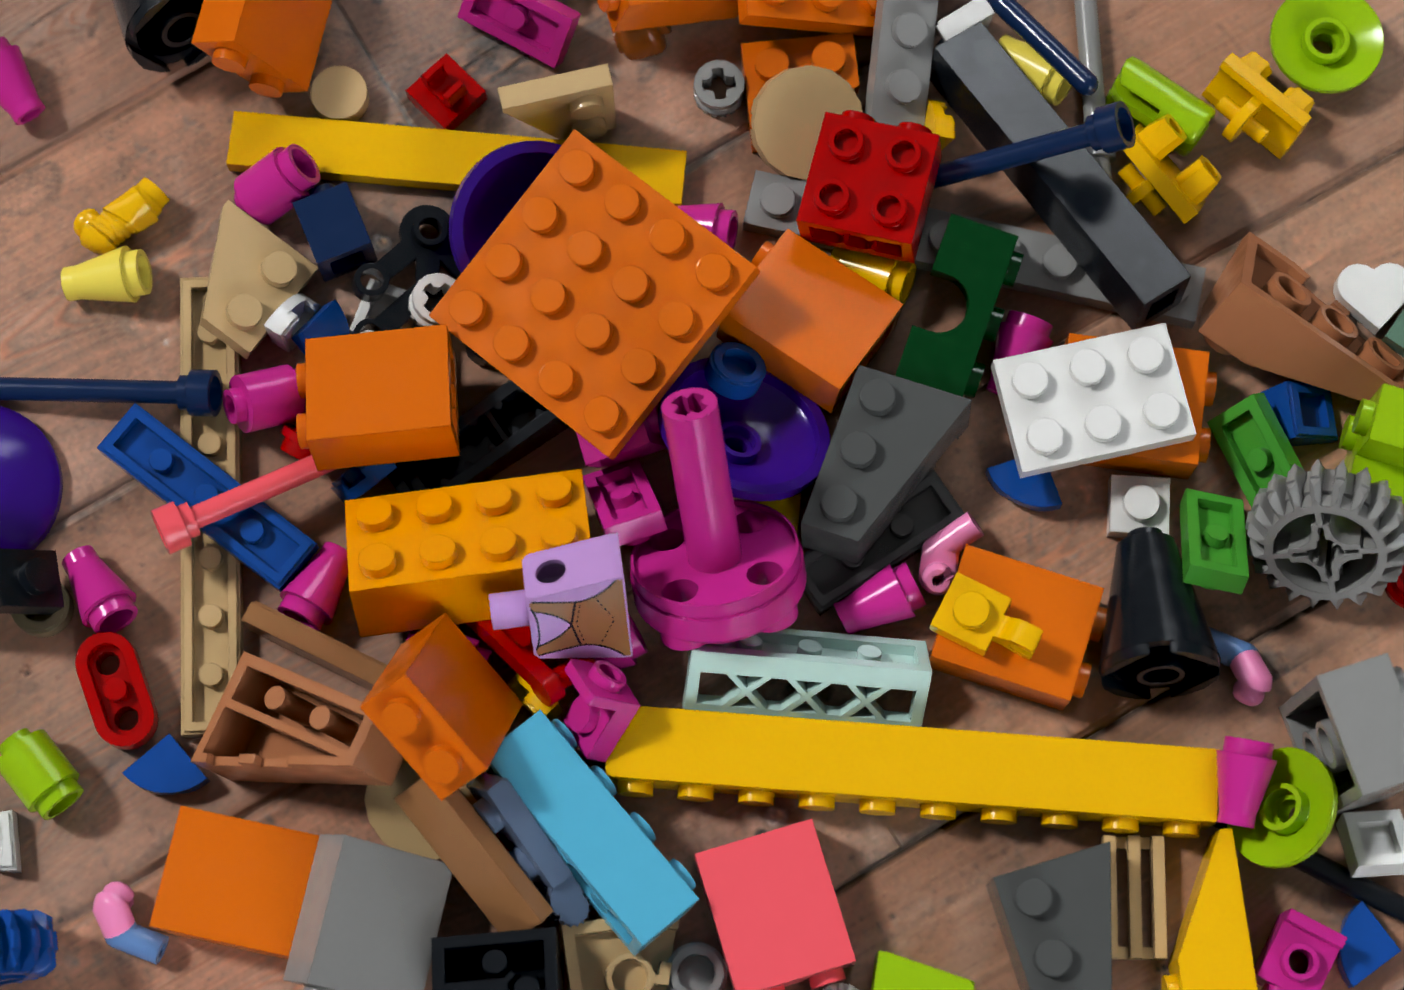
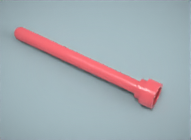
M312 455L191 507H189L187 502L176 506L172 501L150 512L169 555L191 546V539L201 535L200 528L337 469L317 471Z

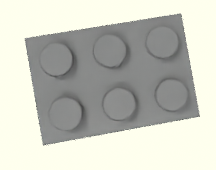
M1388 653L1318 675L1279 707L1293 747L1315 755L1325 763L1332 773L1338 793L1336 816L1341 815L1343 812H1350L1389 799L1404 790V672L1399 666L1393 667Z

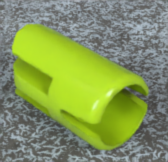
M1133 56L1126 59L1105 98L1106 105L1118 101L1124 102L1132 115L1135 126L1141 123L1143 127H1146L1149 123L1168 113L1172 115L1187 136L1186 140L1173 150L1180 156H1187L1193 150L1209 127V121L1216 114L1212 106Z

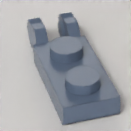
M483 772L467 783V788L477 801L472 805L494 834L500 833L510 848V855L528 878L534 882L535 887L554 910L547 918L556 922L559 920L560 924H567L568 927H572V925L578 927L579 923H584V919L588 918V912L591 911L589 910L590 903L587 902L588 897L583 896L584 891L573 877V873L509 780Z

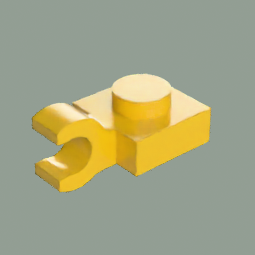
M959 572L956 573L930 624L931 631L982 656H985L993 641L1031 660L1043 633L1042 629L1029 622L1005 615L1012 598Z

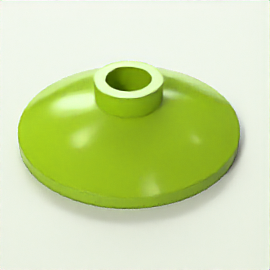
M1286 0L1280 6L1272 21L1269 43L1277 66L1288 79L1309 91L1333 94L1351 90L1365 82L1372 75L1383 54L1384 33L1377 14L1365 0ZM1317 41L1327 43L1331 48V53L1319 52L1313 47V43Z
M1292 747L1273 750L1272 759L1278 762L1256 815L1254 829L1227 824V827L1233 830L1234 843L1237 850L1248 860L1267 868H1286L1309 858L1328 837L1337 814V787L1329 768L1315 755ZM1295 807L1292 817L1288 820L1290 811Z

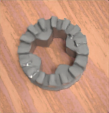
M714 60L700 67L694 77V99L697 107L702 109L704 114L708 115L709 113L712 117H717L718 115L722 118L726 117V114L732 115L737 108H740L744 98V78L737 66L726 60ZM718 76L720 79H723L725 85L734 86L727 89L726 98L715 99V94L712 90L703 89L711 87L712 78L717 79Z

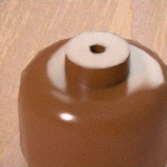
M671 26L612 32L619 52L623 53L627 59L637 60L661 54L666 48L664 35L672 33Z

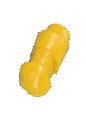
M143 177L137 185L131 187L103 207L100 215L95 209L81 211L74 220V232L80 237L83 247L96 254H105L117 249L116 247L130 238L132 234L137 235L158 222V216L162 213V208L169 202V198L157 185L148 178Z

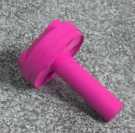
M686 388L676 391L666 397L661 409L679 509L664 515L667 526L666 531L654 534L646 542L634 545L630 560V580L637 611L646 623L660 632L664 645L678 651L697 649L705 644L735 642L761 632L773 633L782 631L796 621L798 617L797 603L804 593L807 582L804 553L797 532L792 523L775 509L752 501L733 499L716 395L703 388Z

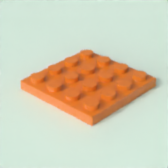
M574 129L429 316L440 325L447 324L451 334L608 458L614 460L761 272L754 264Z

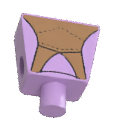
M618 533L606 534L527 554L522 559L524 589L489 594L493 631L530 626L533 652L540 659L622 658L633 656Z

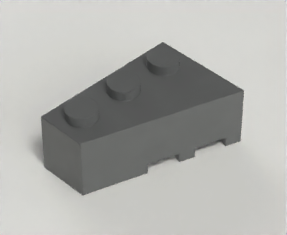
M858 365L801 521L802 547L858 564L887 529L896 514L902 510L904 502L920 482L935 469L936 462L955 439L958 440L969 426L972 400Z
M1111 841L996 876L989 881L986 887L1020 990H1112Z

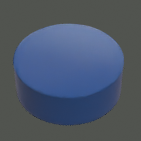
M724 342L712 350L704 368V375L709 386L718 394L729 399L744 400L753 397L758 392L766 375V365L762 357L751 347L738 342Z

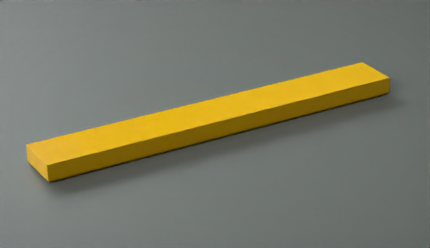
M234 111L226 165L229 171L244 172L275 148H286L291 144H297L305 149L314 159L320 171V179L457 191L470 169L484 156L502 146L521 141H546L562 145L565 140ZM594 143L674 205H682L687 151Z

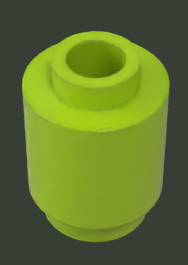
M28 728L20 729L10 735L0 745V774L29 812H38L44 820H49L68 809L83 794L84 789L77 782L80 774L44 729L30 732Z

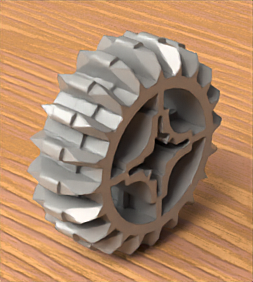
M1317 459L1311 467V471L1306 472L1294 463L1290 471H1288L1287 477L1273 474L1267 488H1259L1258 494L1254 497L1253 506L1247 514L1245 529L1248 530L1246 536L1247 555L1253 557L1252 562L1255 573L1267 574L1266 579L1268 580L1269 589L1286 587L1289 601L1299 595H1303L1309 598L1312 608L1320 600H1330L1338 610L1344 599L1349 598L1361 606L1367 597V593L1382 597L1387 583L1397 582L1398 576L1402 573V566L1404 565V504L1402 503V496L1391 495L1388 480L1371 483V476L1367 467L1357 474L1348 472L1344 460L1335 469H1325L1320 460Z

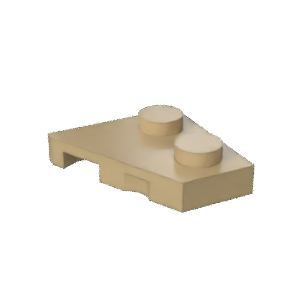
M608 63L497 88L503 113L560 140L567 139L574 129L591 141L605 135L607 130L617 128L613 83Z
M228 200L223 205L219 217L217 239L211 260L208 287L199 325L247 360L268 334L264 324L283 302L304 289L315 275L318 267Z

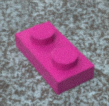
M463 0L457 17L552 68H556L564 61L581 13L557 0Z
M638 458L583 476L588 497L604 535L618 533L620 546L639 545L649 540L652 535L667 530L662 509Z

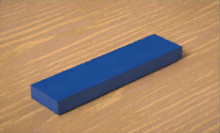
M136 403L133 404L97 446L100 453L166 504L173 501L178 506L187 502L189 507L241 485ZM264 502L200 528V531L279 592L293 580L319 549L315 541Z

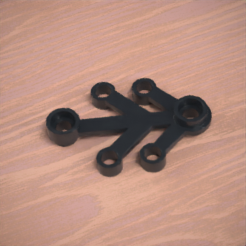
M421 205L411 209L401 221L399 227L400 242L376 263H365L357 269L352 280V290L360 300L365 302H375L381 299L389 286L390 280L414 261L415 284L375 319L368 318L360 321L352 334H357L364 330L375 332L400 329L411 319V312L408 310V300L414 287L424 276L440 273V264L457 280L461 273L457 268L451 251L449 240L450 215L446 211L433 205ZM423 224L434 226L438 231V238H425L420 233L419 226ZM373 275L379 280L381 287L377 290H368L362 285L361 277ZM427 290L424 292L428 296L425 308L431 312L445 295L442 293V290L434 295ZM415 320V327H420L417 325V321ZM465 345L467 355L474 363L490 365Z

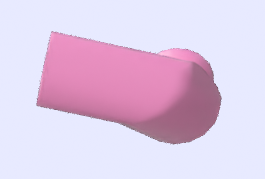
M968 511L923 543L918 571L919 582L930 594L943 595L947 593L958 571L960 552L964 550L966 544L971 545L984 536L978 523Z

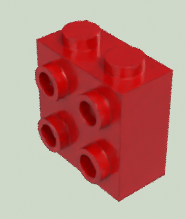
M846 110L841 115L825 112L796 219L800 236L809 242L914 264L942 158L940 135L933 134L928 127L914 122H901L898 126L876 122L872 116L859 111Z

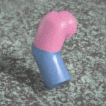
M1209 627L1220 654V663L1229 666L1237 679L1233 686L1234 698L1248 706L1261 704L1264 700L1265 692H1270L1272 689L1273 676L1257 648L1249 642Z
M123 882L108 883L102 892L96 894L93 903V913L106 943L112 948L157 965L165 953L169 936L136 924L131 911V907L134 904L133 890Z

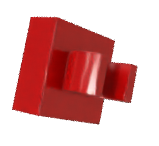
M447 53L405 90L408 100L438 129L446 130L457 128L487 100L486 91Z

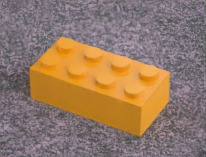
M582 469L344 500L349 594L360 638L420 630L444 613L456 625L491 620L489 594L524 589L522 559L527 554L591 538Z

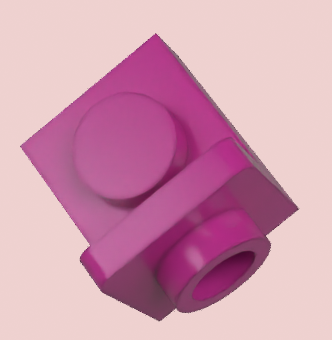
M571 658L564 670L579 695L572 702L563 721L573 734L577 745L586 759L606 762L641 705L627 685L625 674L619 668L602 660L591 663Z

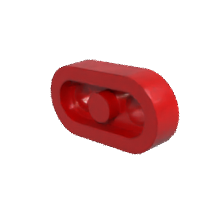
M99 632L88 637L77 651L75 667L95 728L101 738L115 748L133 750L142 747L154 736L158 727L159 716L139 655L135 647L120 634ZM109 656H117L120 661L117 671L110 675L102 674L101 664L104 659ZM127 711H136L138 714L136 726L130 730H121L119 726L121 716Z

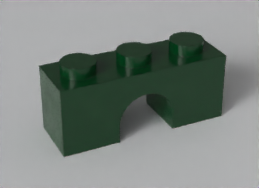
M951 213L930 275L950 281L961 290L966 301L965 317L957 327L946 332H932L912 325L895 376L963 397V395H967L972 398L975 397L986 366L976 362V357L983 339L994 342L1005 309L995 306L1001 285L1013 287L1024 257L1023 253L1014 251L1019 236Z

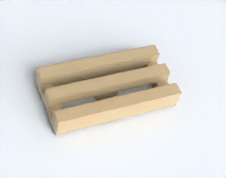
M1103 835L1101 837V844L1111 841L1112 960L1168 959L1165 837H1140V835L1116 837V835ZM1116 850H1127L1129 947H1118ZM1141 851H1149L1151 947H1143Z

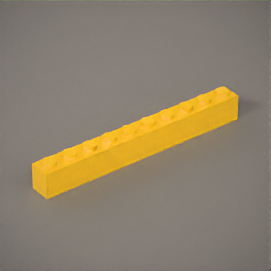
M640 706L608 757L605 773L613 784L617 785V794L628 797H653L654 788L678 790V799L693 802H712L714 800V793L737 794L738 803L748 806H774V798L777 797L799 799L798 808L812 811L835 810V802L859 804V812L868 815L891 816L895 815L896 807L920 808L919 817L932 820H955L956 811L980 813V821L988 824L1013 825L1017 824V816L1041 817V826L1052 829L1078 828V820L1102 822V831L1108 833L1135 834L1138 833L1139 825L1162 826V835L1166 837L1199 838L1200 829L1207 830L1217 823L1218 778L1216 750L1219 749Z

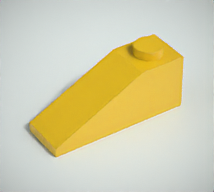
M1232 828L1219 829L1209 836L1168 962L1169 975H1163L1161 978L1162 990H1258Z

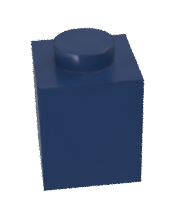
M347 182L336 186L331 183L315 186L308 190L310 196L292 203L324 282L357 270L365 263H375L378 261Z

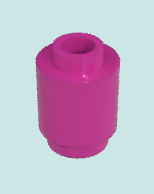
M291 144L286 148L277 147L235 178V204L259 223L270 225L293 209V202L310 196L308 190L320 181L319 168L311 155L301 146Z
M285 364L232 376L229 382V389L223 392V407L230 423H237L244 433H250L296 422L297 414L306 413V398L301 399L299 396L296 368L293 369L290 365Z

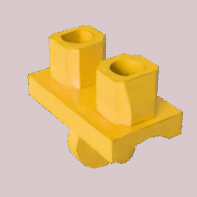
M1255 51L1248 53L1242 58H1239L1232 52L1221 63L1217 74L1206 87L1202 96L1214 105L1217 111L1230 120L1222 132V136L1227 141L1233 142L1244 132L1256 143L1263 145L1278 159H1281L1312 117L1309 115V112L1314 105V99L1299 87H1289L1284 93L1267 81L1272 74L1270 63Z
M1168 113L1149 123L1146 127H1143L1141 123L1135 126V144L1132 148L1123 150L1135 166L1130 162L1118 174L1131 189L1125 196L1132 205L1141 201L1151 214L1156 216L1167 206V203L1181 221L1186 224L1199 213L1206 202L1204 199L1219 183L1222 176L1203 155L1183 171L1178 169L1168 157V154L1183 143L1187 136L1182 127Z

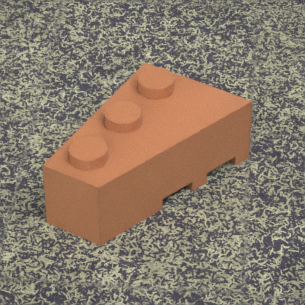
M244 651L190 762L231 781L392 786L404 758L361 710L360 705L363 701Z

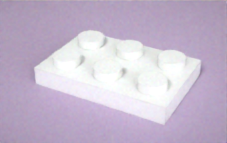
M1166 322L993 360L991 364L994 382L1020 478L1192 441L1197 435Z

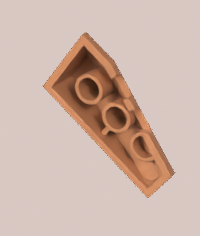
M1249 231L1240 242L1202 306L1198 332L1203 335L1207 344L1215 351L1223 355L1231 354L1247 365L1359 401L1363 398L1370 400L1383 383L1404 389V359L1381 339L1369 337L1366 341L1361 337L1355 324L1348 317L1351 313L1337 300L1331 305L1323 303L1304 286L1311 276L1295 262Z

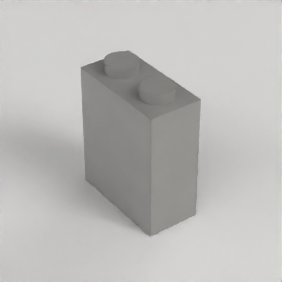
M320 834L283 980L304 985L303 990H424L432 959L431 938H436L438 935L452 872L444 862L348 835Z

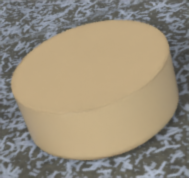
M347 66L329 67L320 72L312 83L310 90L311 100L320 118L358 121L367 111L369 106L367 85L361 74L353 68Z

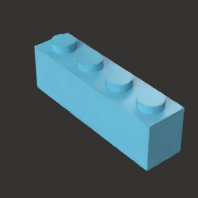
M539 710L504 738L491 764L484 772L509 780L573 873V877L584 891L583 895L588 897L589 903L635 957L684 916L699 900L692 891L696 888L695 881L679 861L671 859L668 862L655 847L653 842L656 841V836L649 824L634 811L628 814L613 797L617 790L608 775L597 765L589 768L574 749L578 747L577 741L570 730L557 718L550 722L545 714Z

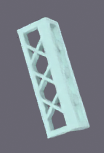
M786 628L773 633L761 632L735 642L705 644L697 649L688 650V667L682 707L689 710L922 727L932 677V667L926 641ZM701 672L727 674L736 684L735 687L721 696L698 694ZM770 679L787 680L796 691L781 701L765 700L756 689ZM831 684L847 685L856 696L841 706L824 705L816 694ZM891 689L913 691L909 712L883 710L875 700Z

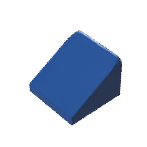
M1285 381L1260 392H1264L1292 447L1338 441L1330 391L1303 382Z

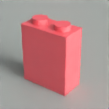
M812 818L694 854L697 871L733 990H786V986L809 980L811 990H815L847 979L844 969L853 966L856 958Z

